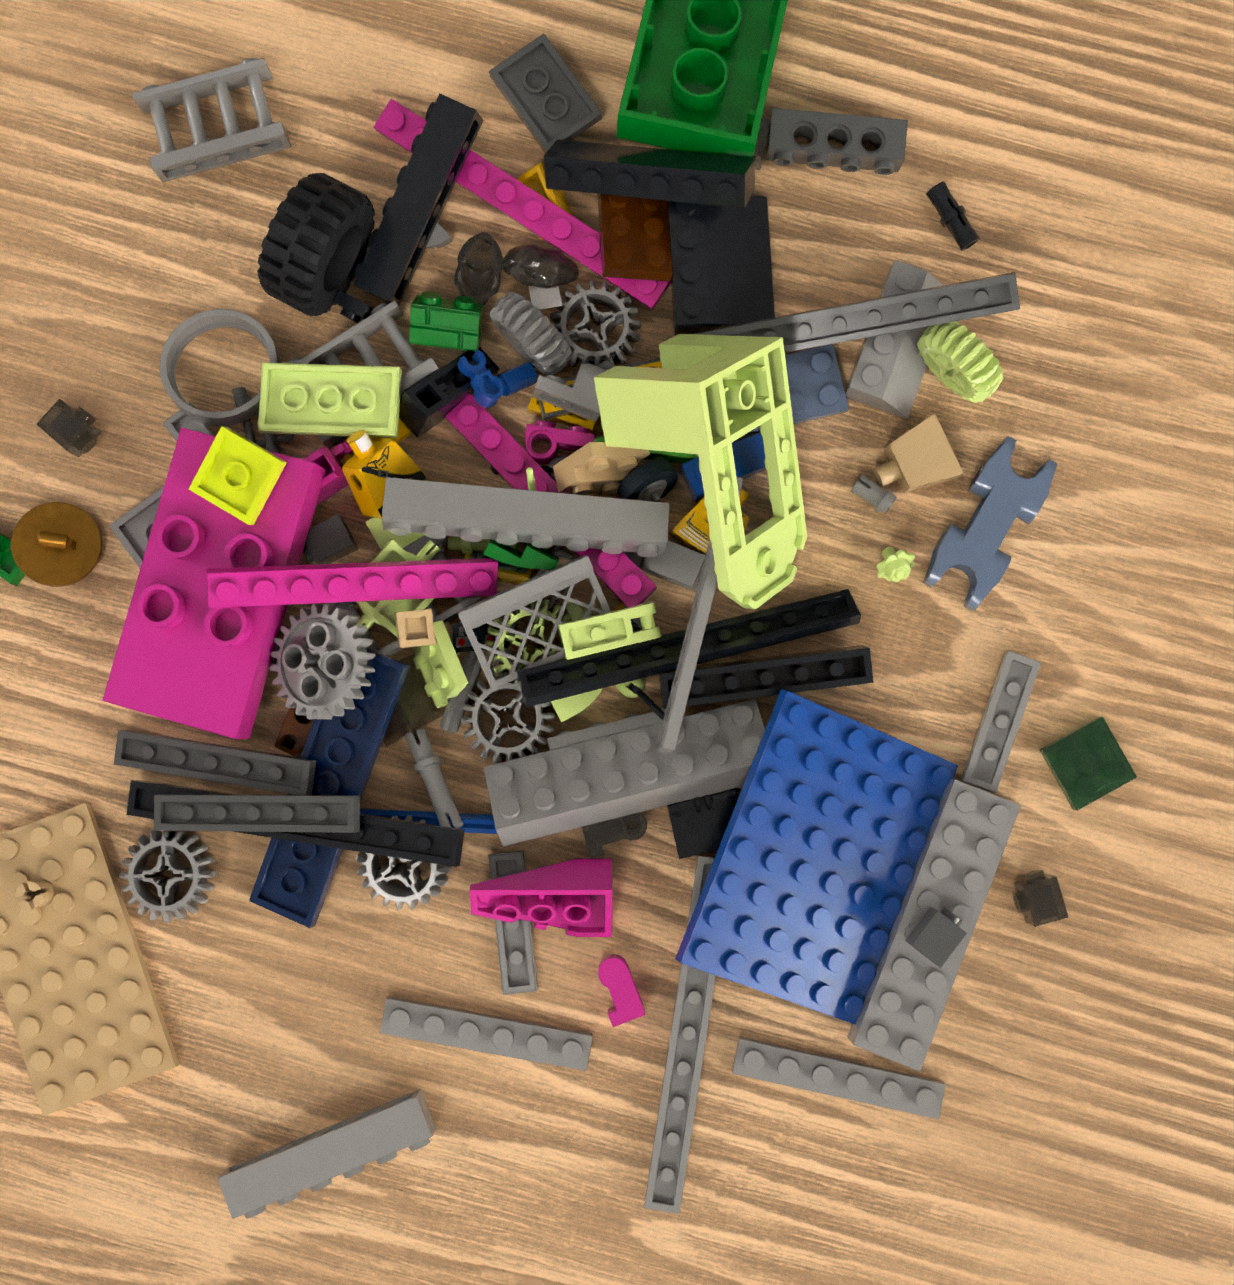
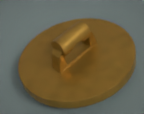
M51 502L36 506L22 516L12 534L11 550L17 566L28 578L45 586L63 587L81 581L92 572L100 559L102 539L96 523L84 510L68 503Z

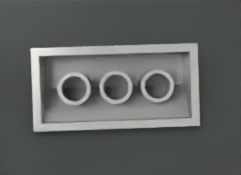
M895 260L887 274L879 298L943 286V284L928 271ZM927 327L864 338L845 390L846 398L908 419L927 367L924 363V358L919 355L920 350L917 346L919 338Z

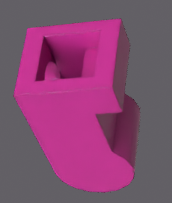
M616 954L604 957L599 964L598 976L601 983L609 989L615 1005L608 1009V1016L612 1027L646 1015L644 1005L626 960Z

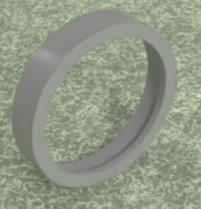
M229 309L204 311L182 322L168 337L160 358V375L168 395L185 415L206 425L230 426L242 423L256 416L259 413L260 391L244 405L223 412L203 411L189 405L178 390L176 366L180 354L191 340L208 330L223 327L237 328L252 334L264 345L268 352L270 363H281L278 350L267 330L254 318Z

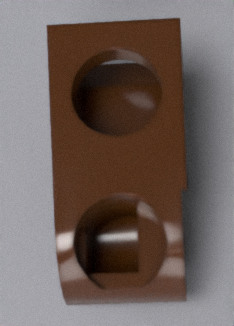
M289 708L277 736L275 747L294 757L300 758L314 719H307V716L296 715V708Z

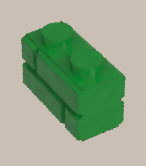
M431 291L422 292L421 296L416 295L410 308L409 342L412 344L472 352L477 351L482 342L484 304L476 303V300L469 296H458L455 300L443 299L440 293Z

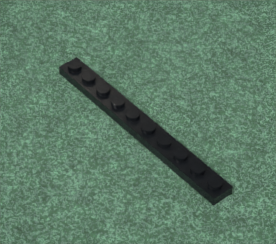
M849 589L709 623L706 625L697 664L859 624L861 613ZM686 629L636 644L517 671V678L526 707L676 670Z
M131 780L126 815L154 819V795L235 794L143 780ZM360 814V832L355 833L232 832L457 867L460 866L465 829Z

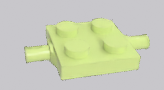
M391 539L371 562L431 560L441 549L436 545L432 548L434 543L429 539L426 545L415 555L405 551ZM434 598L357 601L363 612L357 625L361 626L365 623L363 626H366L368 630L375 622L386 627L398 638L395 613L424 610Z

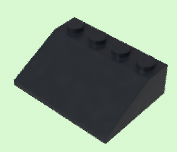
M752 195L745 208L667 201L673 270L671 290L674 336L774 318L767 197Z

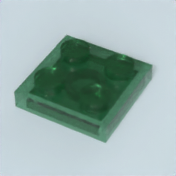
M1097 717L1040 749L1069 804L1076 811L1137 778L1103 717Z

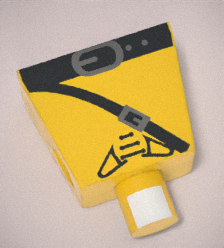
M359 430L347 439V443L355 455L343 465L342 471L364 516L382 519L386 477L423 481L427 478L425 473L392 439L381 437L370 439L365 430Z

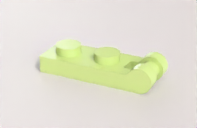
M654 602L642 603L633 607L558 624L565 658L569 660L661 637L660 627L655 625L653 616L656 613ZM640 617L642 629L633 632L631 619Z

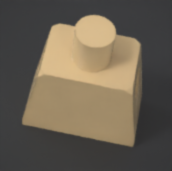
M936 414L928 417L890 443L884 449L888 462L873 468L875 478L881 487L897 480L904 493L955 480L963 474L962 468Z

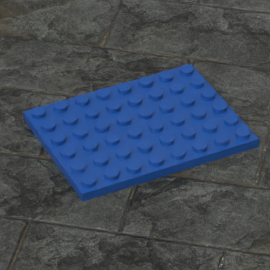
M781 689L675 959L693 968L856 1024L857 1018L863 1009V1003L870 984L876 976V969L883 950L888 944L889 935L896 916L900 913L904 895L909 883L913 879L917 861L926 845V838L930 827L938 814L939 804L945 788L950 780L954 778L958 765Z

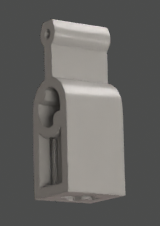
M668 541L664 554H658L656 557H641L637 555V552L623 551L641 570L696 592L705 559L704 554Z

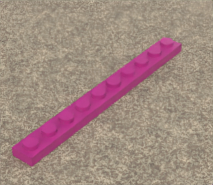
M390 99L373 128L411 153L413 140L417 134L422 133L426 121L398 102ZM472 150L469 151L456 180L457 184L602 277L600 233ZM602 277L651 310H654L671 284V280L670 282Z

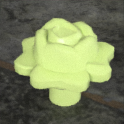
M893 547L885 548L882 551L884 560L876 566L878 569L877 577L886 578L887 581L892 582L905 580L909 576L911 568L915 566L913 561L915 559L914 553H906L903 549L896 552Z

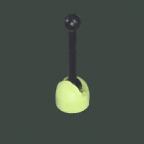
M644 678L615 685L627 698L640 697L663 721L665 713L643 691L645 690L646 683Z

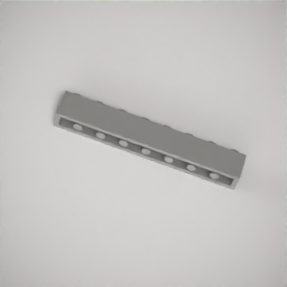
M386 477L382 524L383 530H389L390 533L399 536H406L412 532L423 533L427 537L434 539L457 536L468 542L491 539L503 545H514L517 542L531 543L537 548H550L553 545L567 546L572 551H585L588 548L602 549L607 554H621L623 551L637 552V555L650 558L656 557L658 554H664L668 543L670 503Z

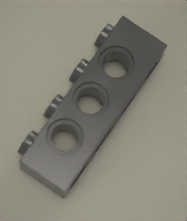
M772 108L768 126L766 161H773L774 164L779 166L799 163L807 164L808 167L813 169H823L827 166L840 167L841 170L846 172L866 169L874 170L876 174L890 175L894 172H899L905 160L908 120ZM803 136L809 140L810 144L800 145L794 138ZM831 139L839 140L843 147L834 148L828 141ZM862 143H872L877 150L867 151L863 148Z

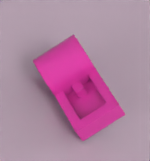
M536 421L535 425L527 424L525 440L527 452L539 465L549 464L557 456L558 449L577 451L587 443L594 442L595 434H590L589 429L580 426H569V430L555 428L556 424L548 421ZM540 439H545L552 445L547 453L538 454L532 449L534 443Z

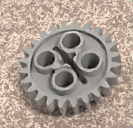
M313 604L311 609L301 608L300 616L291 615L289 617L292 627H280L285 635L284 638L274 639V642L280 648L279 651H274L270 654L278 659L277 664L271 666L270 670L278 672L279 676L272 681V684L282 685L277 696L288 698L285 706L287 708H296V715L307 716V719L332 720L333 716L342 717L344 716V709H355L353 699H364V695L360 690L361 686H371L365 675L366 673L375 672L373 667L367 665V660L373 659L375 654L367 652L366 648L373 643V640L362 638L367 627L357 625L359 617L348 615L349 610L327 604H324V606Z

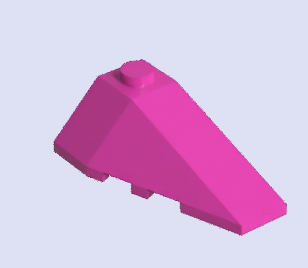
M573 859L471 884V914L510 923L518 919L535 923L534 928L546 930L548 926L566 929V935L574 937H612V859Z

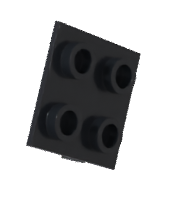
M735 788L667 805L679 859L718 850L738 800Z

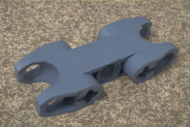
M1009 436L1001 442L992 456L980 467L968 491L981 497L982 500L965 530L953 523L948 525L932 552L931 561L923 584L931 588L936 585L948 569L956 568L962 570L968 576L970 582L964 607L971 611L976 610L986 595L1000 582L1010 564L1012 557L998 550L1013 521L1015 518H1018L1030 524L1034 520L1049 494L1050 485L1057 467V463L1049 459L1043 463L1032 478L1019 477L1012 470L1010 464L1011 455L1017 440Z

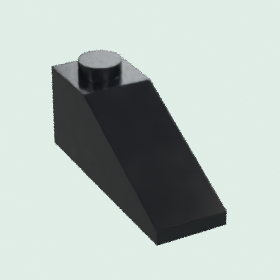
M479 347L478 350L486 357V369L491 370L495 376L500 368ZM466 351L404 391L400 400L399 418L417 438L446 418L445 416L466 396L474 394V389L470 384V377L460 372L457 363L461 357L465 356L468 363L475 366L476 363L472 358L475 352Z

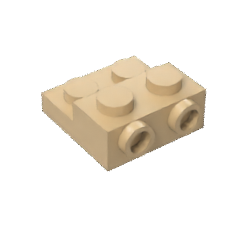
M589 442L553 466L558 493L588 495L593 492H601L602 495L616 494L622 480L632 472L633 468L638 466L637 462L650 455V452L644 449L606 446L605 442Z

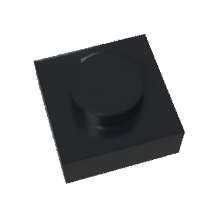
M341 290L338 291L333 300L335 304L342 308L340 314L357 324L360 319L364 320L371 316L372 307Z

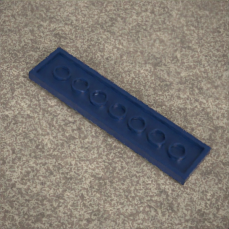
M366 648L367 652L375 654L373 659L367 660V665L373 667L375 672L366 673L365 675L371 686H361L360 690L364 695V699H353L355 709H344V716L342 717L333 716L332 720L314 719L300 758L316 760L312 795H360L361 801L410 665ZM271 838L249 901L308 928L314 927L343 849Z

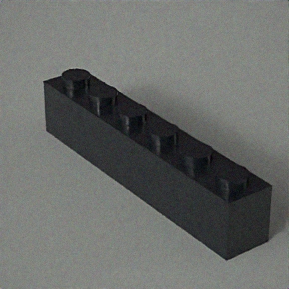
M440 93L436 102H432L427 109L425 127L422 133L417 134L413 140L411 158L407 166L404 165L399 171L397 189L393 197L387 199L382 212L383 220L379 228H376L369 238V251L365 259L358 263L354 272L355 282L353 285L388 303L395 300L398 306L403 299L484 121L477 110Z
M556 140L544 155L546 189L738 208L746 207L755 190V157Z
M858 645L696 666L686 706L779 695L781 689L795 693L874 683L870 648ZM676 670L659 674L664 709L667 707Z

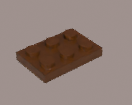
M597 194L602 277L670 282L673 270L667 201Z

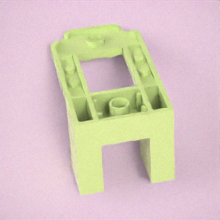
M678 334L659 344L662 368L615 366L594 377L605 444L611 447L698 454L699 470L702 476L705 496L704 504L707 509L710 529L709 537L712 542L715 562L714 570L717 575L719 591L743 608L755 610L793 582L797 567L792 564L797 549L803 550L807 539L783 337ZM760 426V433L764 443L765 468L768 474L769 499L772 504L773 517L745 536L732 442Z

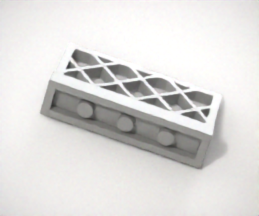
M582 555L457 611L492 690L518 679L517 671L552 663L565 657L564 649L552 644L557 632L558 624L566 623L561 621L568 601L587 608L583 618L589 617L591 610L601 614L611 612L587 555ZM588 578L593 588L589 603L586 604L570 598L575 583ZM568 587L566 595L557 593V591ZM554 595L564 599L557 618L538 612L544 597ZM596 598L601 609L593 607ZM536 601V604H535L533 610L530 609V608L524 607V606H526V605H528V604L533 603V602ZM521 609L531 613L524 633L506 626L512 611ZM504 616L501 624L492 621ZM536 616L555 622L548 641L529 635ZM487 623L498 627L499 631L493 646L490 647L479 643L472 629ZM504 630L523 637L516 656L497 649ZM527 639L546 646L541 659L533 663L520 658ZM481 648L490 651L487 661ZM550 648L558 650V652L547 656ZM495 653L514 660L509 673L497 679L494 678L490 670V664ZM518 662L527 665L515 670Z

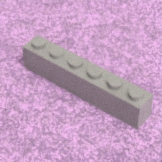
M419 1089L229 1167L217 1179L232 1219L243 1214L248 1219L265 1211V1205L275 1201L279 1205H283L296 1199L299 1196V1191L309 1187L312 1192L320 1190L331 1184V1178L341 1174L345 1178L354 1176L365 1169V1164L376 1160L377 1164L388 1162L397 1156V1151L409 1147L410 1151L422 1148L430 1143L429 1138L433 1136L436 1126L422 1090Z

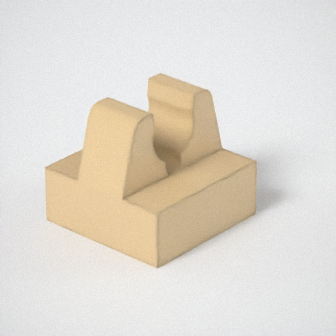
M432 609L395 613L399 649L436 644Z

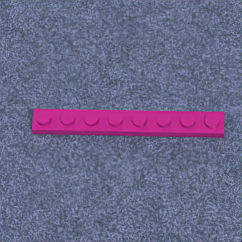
M471 394L466 396L445 416L452 426L513 489L528 490L526 469L531 467L534 473L536 491L558 493L556 482L487 410L475 401ZM588 548L585 551H573L578 557L582 555L589 557L595 575L627 608L642 604L657 589L654 583L624 552L621 554H607L602 549Z
M492 558L211 568L206 569L208 607L222 608L492 596L497 594L498 562Z

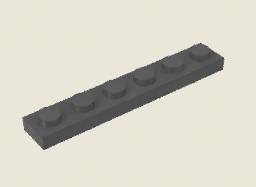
M118 730L114 765L293 795H312L316 760L131 730Z
M158 794L154 795V831L360 832V795Z

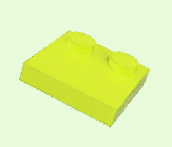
M221 426L189 490L244 523L254 525L287 462L230 428Z

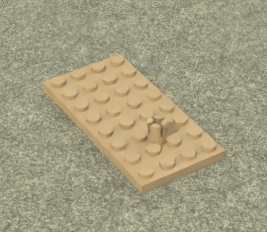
M90 802L0 834V990L43 1116L180 1065Z

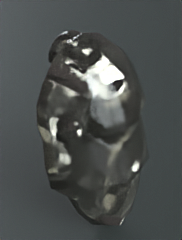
M481 232L469 238L461 248L457 258L458 266L455 272L454 284L461 296L472 297L476 300V303L485 305L488 299L499 291L503 256L498 243L487 232Z
M527 244L510 249L503 258V271L527 286L547 289L571 283L579 277L577 264L565 257L560 250L541 248L536 244Z

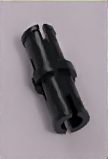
M944 181L935 185L926 193V196L930 199L941 217L940 223L943 227L947 226L961 251L968 249L980 240V237L965 216L967 211L963 205H958Z

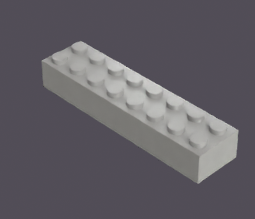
M756 699L683 717L675 751L670 754L659 752L656 749L663 723L661 722L484 767L495 828L502 845L507 846L676 802L742 787L765 732Z
M956 779L950 780L940 801L938 814L934 818L927 835L926 845L921 851L914 869L913 879L909 883L904 895L900 913L896 916L891 929L888 944L884 948L878 963L876 976L871 982L865 997L863 1009L857 1018L856 1024H852L847 1038L853 1045L919 1072L921 1071L1021 805ZM930 907L940 912L944 907L962 920L959 927L967 933L941 968L905 941Z

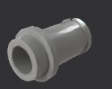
M864 473L851 490L853 494L855 493L874 506L876 513L881 511L886 514L897 498L892 494V489L887 491L869 479Z

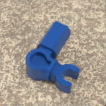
M480 350L475 351L472 356L473 361L476 363L475 366L469 364L465 356L461 357L457 363L460 372L471 379L470 384L474 389L475 401L482 407L487 408L493 407L502 395L507 397L536 384L538 375L530 362H525L504 371L496 377L492 374L491 370L486 369V357Z

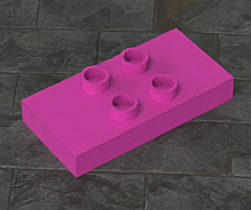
M181 427L102 701L233 739H250L273 659L270 654L275 651L277 645L274 639L279 638L280 627L283 624L288 605L209 608L206 569L299 565L321 491V482L325 477L326 470L316 463L269 451L286 461L287 464L255 524L248 525L189 490L216 436Z

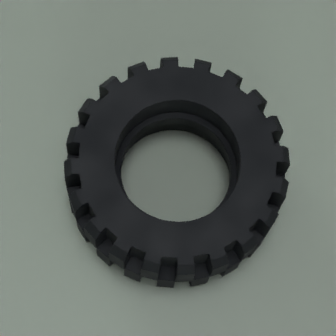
M325 173L309 174L308 177L300 179L298 185L290 189L287 193V198L281 201L278 206L277 213L274 219H271L268 233L261 245L263 249L258 258L260 268L257 272L260 279L259 282L264 291L275 299L309 316H318L330 311L331 306L336 305L333 300L338 291L347 292L354 278V272L358 263L364 260L367 254L369 238L375 224L373 219L375 210L368 196Z

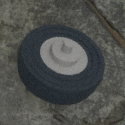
M664 458L654 459L630 472L620 483L617 493L620 499L660 502L674 488L678 475L668 460Z

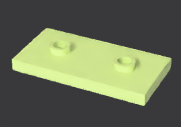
M262 362L258 431L264 434L351 436L359 430H365L369 437L398 438L402 370L400 367Z

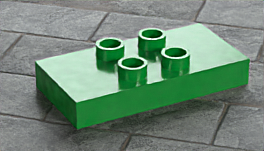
M646 0L618 111L616 137L672 150L753 157L788 0Z

